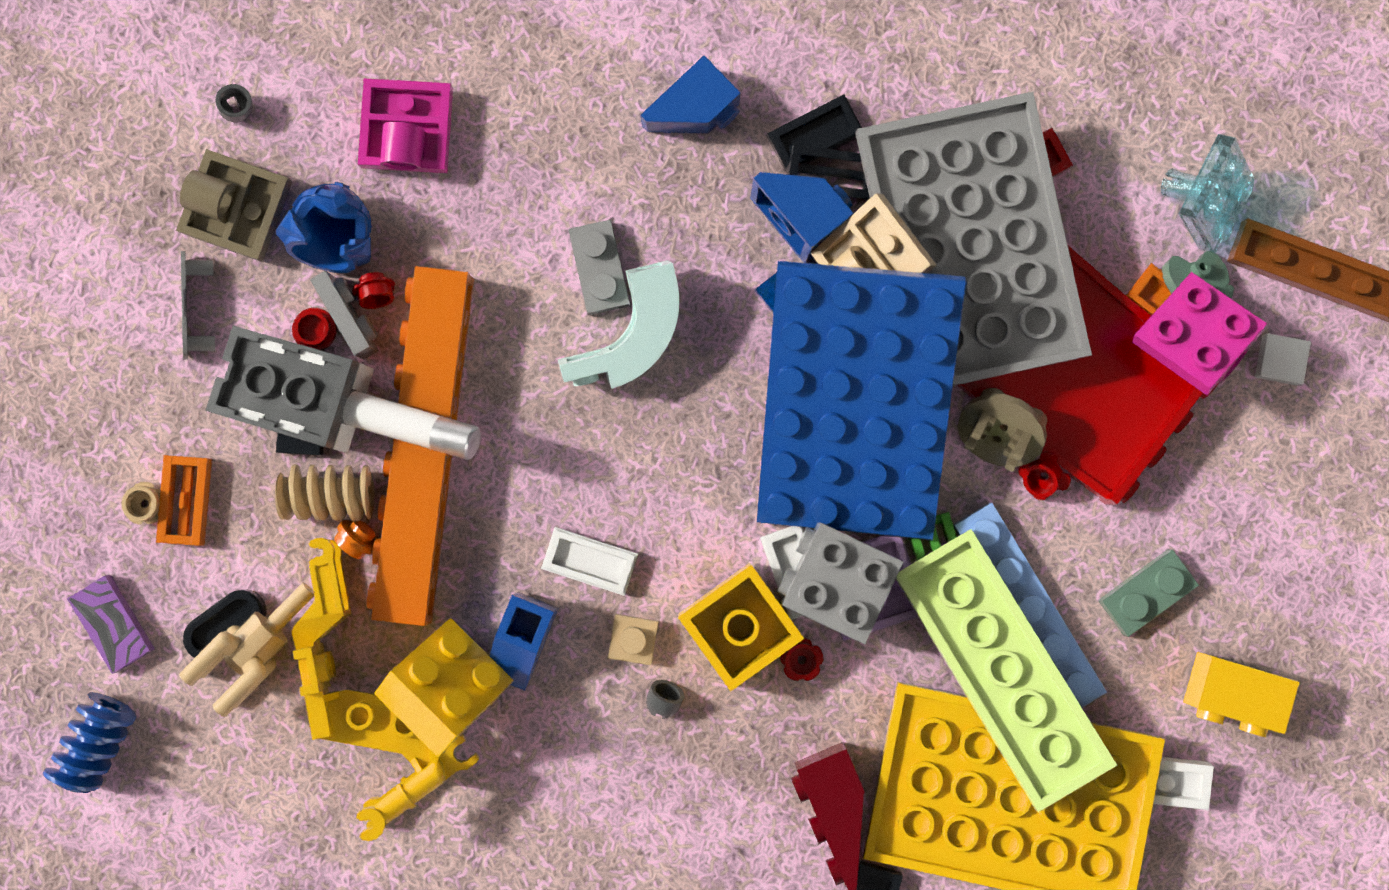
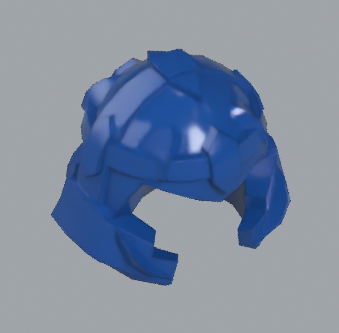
M343 183L321 184L303 191L292 204L293 208L288 211L276 229V235L284 243L286 252L297 261L315 269L332 273H349L355 270L357 266L366 265L371 259V237L369 236L372 225L369 211L359 196Z

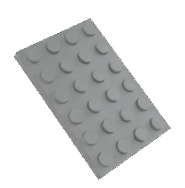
M1034 92L857 129L855 134L869 197L871 198L876 193L883 194L936 263V266L928 272L929 274L965 276L966 285L953 386L1092 355Z

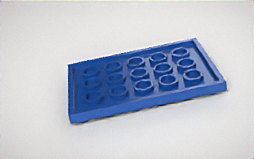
M778 261L757 522L815 528L817 523H823L839 531L933 540L966 285L965 276Z

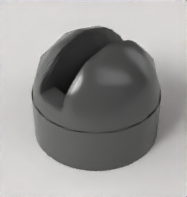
M237 84L225 85L216 94L217 110L225 120L239 123L245 121L250 116L253 103L250 93L243 86ZM234 97L241 111L234 113L227 99Z
M656 680L652 683L647 694V708L653 716L659 714L662 715V719L673 717L682 705L684 692L673 682Z

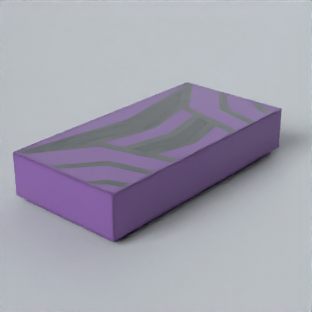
M111 575L101 577L67 598L112 674L121 671L155 650Z

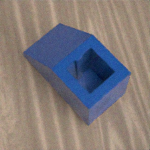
M520 592L513 594L510 598L495 635L490 657L514 680L510 685L525 691L559 608Z

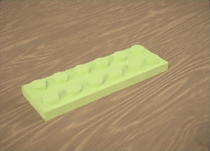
M972 529L899 571L896 577L897 583L1036 811H1042L1117 766Z

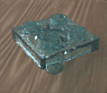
M1222 134L1217 135L1197 176L1171 168L1167 171L1166 176L1172 178V181L1163 178L1161 184V194L1163 196L1184 200L1178 214L1197 247L1202 251H1211L1215 254L1221 242L1228 240L1232 234L1235 225L1234 216L1241 202H1246L1249 199L1254 187L1253 175L1236 138Z

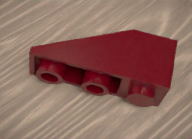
M843 742L794 762L798 775L791 777V780L801 803L810 800L816 816L808 820L818 844L827 841L833 857L827 859L826 863L836 886L845 883L847 890H857L864 789Z

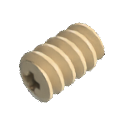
M293 464L289 477H284V474L280 473L276 480L275 505L279 518L289 520L295 514L297 519L306 521L313 515L316 520L324 521L330 514L333 520L342 521L348 514L351 520L360 521L365 514L368 520L371 519L374 509L375 490L370 467L364 465L360 477L355 478L352 466L346 465L341 478L337 477L333 465L327 466L324 477H319L316 465H310L307 476L302 477L299 465Z

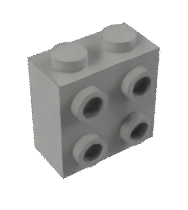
M817 523L814 530L807 527L796 548V552L802 554L795 571L787 568L778 586L777 592L783 595L780 603L784 607L865 645L903 561L823 523Z

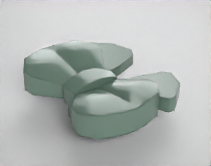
M1211 251L1204 252L1197 261L1192 263L1180 256H1172L1162 267L1163 279L1171 294L1192 272L1232 299L1234 287L1228 285L1230 279L1227 267L1221 258Z

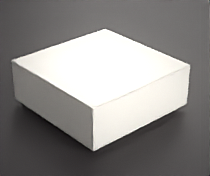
M1270 333L1262 335L1255 378L1297 386L1303 385L1311 341Z

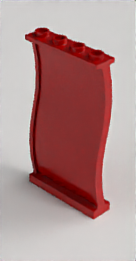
M1068 245L1092 355L963 383L957 386L971 398L980 396L985 389L996 388L1006 395L1021 399L1031 407L1043 411L1047 416V438L1042 453L1045 451L1055 453L1058 456V465L1063 472L1098 496L1099 500L1105 505H1117L1120 501L1122 503L1127 502L1135 494L1140 486V482L1137 481L1140 474L1146 467L1152 468L1162 459L1167 451L1164 443L1173 432L1178 434L1188 425L1194 415L1190 409L1199 398L1205 399L1218 384L1208 395H1205L1132 343L1134 335L1151 315L1122 293Z

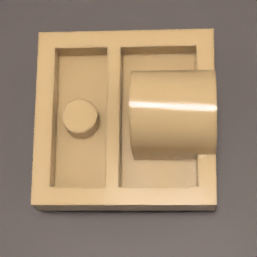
M878 193L872 196L811 252L818 264L917 273H928L936 266V263L886 197Z

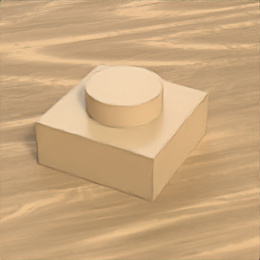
M615 614L608 658L652 665L659 621Z

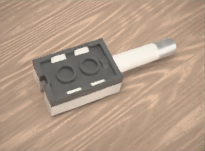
M234 325L232 326L222 360L229 362L224 379L216 377L205 410L345 453L349 451L356 428L465 460H470L475 456L481 440V432L477 426L367 394L374 371L369 366L349 358Z

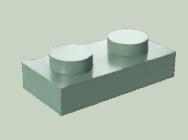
M1167 549L1098 601L1121 633L1129 637L1198 587L1199 584L1174 550Z

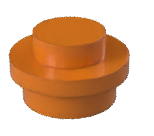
M342 520L337 527L339 532L334 537L336 544L346 554L355 559H362L366 554H372L374 538L376 536L374 530L361 520Z

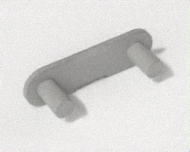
M181 251L183 360H188V351H215V336H187L186 275L213 276V260H186L185 251Z

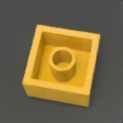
M751 563L745 565L678 614V619L730 692L804 639Z
M449 618L389 672L374 694L439 757L500 697L514 680L452 618Z

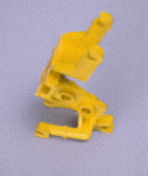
M315 538L309 542V546L315 549H323L322 556H316L309 561L315 599L309 609L294 625L291 633L296 649L292 651L294 660L298 659L302 686L299 687L300 696L305 698L312 740L323 739L400 753L411 763L415 770L408 777H402L399 784L381 797H371L365 801L363 809L358 811L356 818L359 821L368 820L367 828L362 830L359 837L364 841H372L382 835L389 822L408 808L412 810L416 807L415 803L442 785L446 779L459 770H468L479 760V756L477 753H474L466 760L456 758L454 749L466 741V737L462 734L437 757L375 694L350 689L329 692L328 687L331 686L330 678L336 677L335 662L332 651L324 652L323 643H320V640L352 613L342 563V549L334 540Z

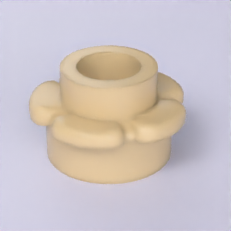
M139 482L125 492L122 497L121 507L131 522L140 525L143 522L153 524L158 521L160 489H155L154 485L150 482ZM144 499L148 501L146 508H143L141 505Z

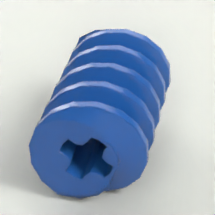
M89 692L88 696L94 701V704H78L76 711L86 719L85 721L70 720L68 727L78 735L76 737H61L60 744L67 748L69 752H54L51 759L61 766L60 769L50 767L45 768L43 776L63 789L76 793H89L100 789L104 781L102 775L108 773L112 763L110 759L116 757L120 750L118 743L124 741L127 737L128 730L126 727L133 725L137 717L128 705L104 694Z

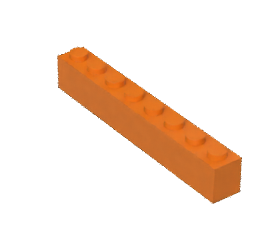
M415 266L414 278L408 277L405 287V302L410 304L408 321L403 320L399 336L400 346L405 347L403 364H397L394 375L395 390H400L398 403L453 420H457L474 286V278L468 272ZM393 439L392 451H387L385 454L383 475L384 477H389L387 495L382 494L378 504V520L383 521L381 539L376 538L372 552V563L378 565L376 582L370 583L367 593V608L372 609L371 620L426 626L432 623L452 455Z

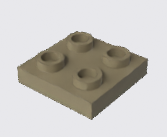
M206 149L198 171L192 170L189 172L182 184L180 204L184 209L176 231L263 262L293 181L282 175Z

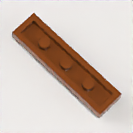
M1249 218L1241 222L1227 262L1389 322L1388 270Z

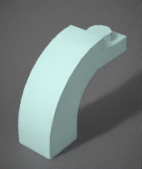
M666 260L625 270L633 304L632 316L627 329L619 339L604 348L558 359L564 383L573 381L574 386L587 385L598 381V374L606 372L610 387L615 388L636 379L653 366L667 348L676 328L679 314V289L672 262Z

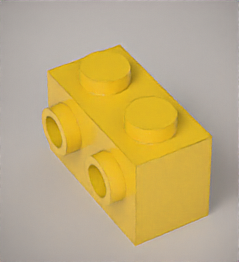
M1197 652L1183 703L1198 708L1196 717L1222 725L1225 717L1241 721L1239 725L1240 730L1266 738L1268 730L1282 734L1286 733L1300 682Z

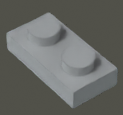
M611 219L568 229L587 314L593 315L630 306Z
M323 271L311 278L310 281L354 356L364 360L378 352L379 350L373 342L378 337V334L367 316L364 314L359 317L351 302L356 300V296L353 295L347 281L343 277L336 279L335 276L327 271Z

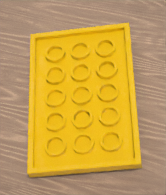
M897 681L863 858L1002 890H1137L1165 739L1159 736L1091 722L1117 766L1038 812L1031 804L967 696Z

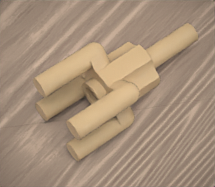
M303 582L268 618L259 612H254L241 627L234 625L226 631L219 633L179 673L180 678L189 686H193L200 678H205L224 659L231 669L241 675L212 705L219 715L226 717L276 668V660L273 657L288 642L281 629L314 597L313 589Z

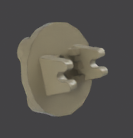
M996 388L985 389L980 396L972 398L963 407L957 425L960 439L965 444V449L983 461L1003 466L1011 472L1016 467L1035 460L1042 453L1047 438V416L1043 411L1031 407L1021 399L1006 395Z

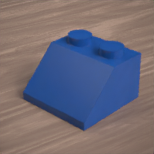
M760 172L753 177L750 199L803 263L810 261L813 258L811 252L854 214L850 209L853 206L852 201L846 192L838 185L831 187L825 178Z

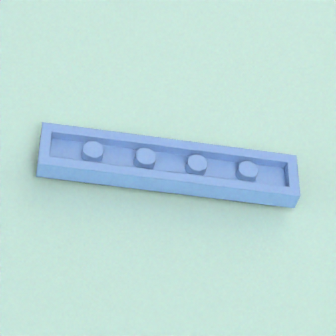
M993 503L984 505L954 523L953 527L958 536L972 529L1080 706L1084 707L1107 693Z

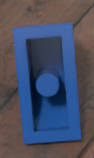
M704 55L640 115L641 124L647 132L709 134L716 126L722 130L739 114L740 110L737 106L740 104L741 93Z

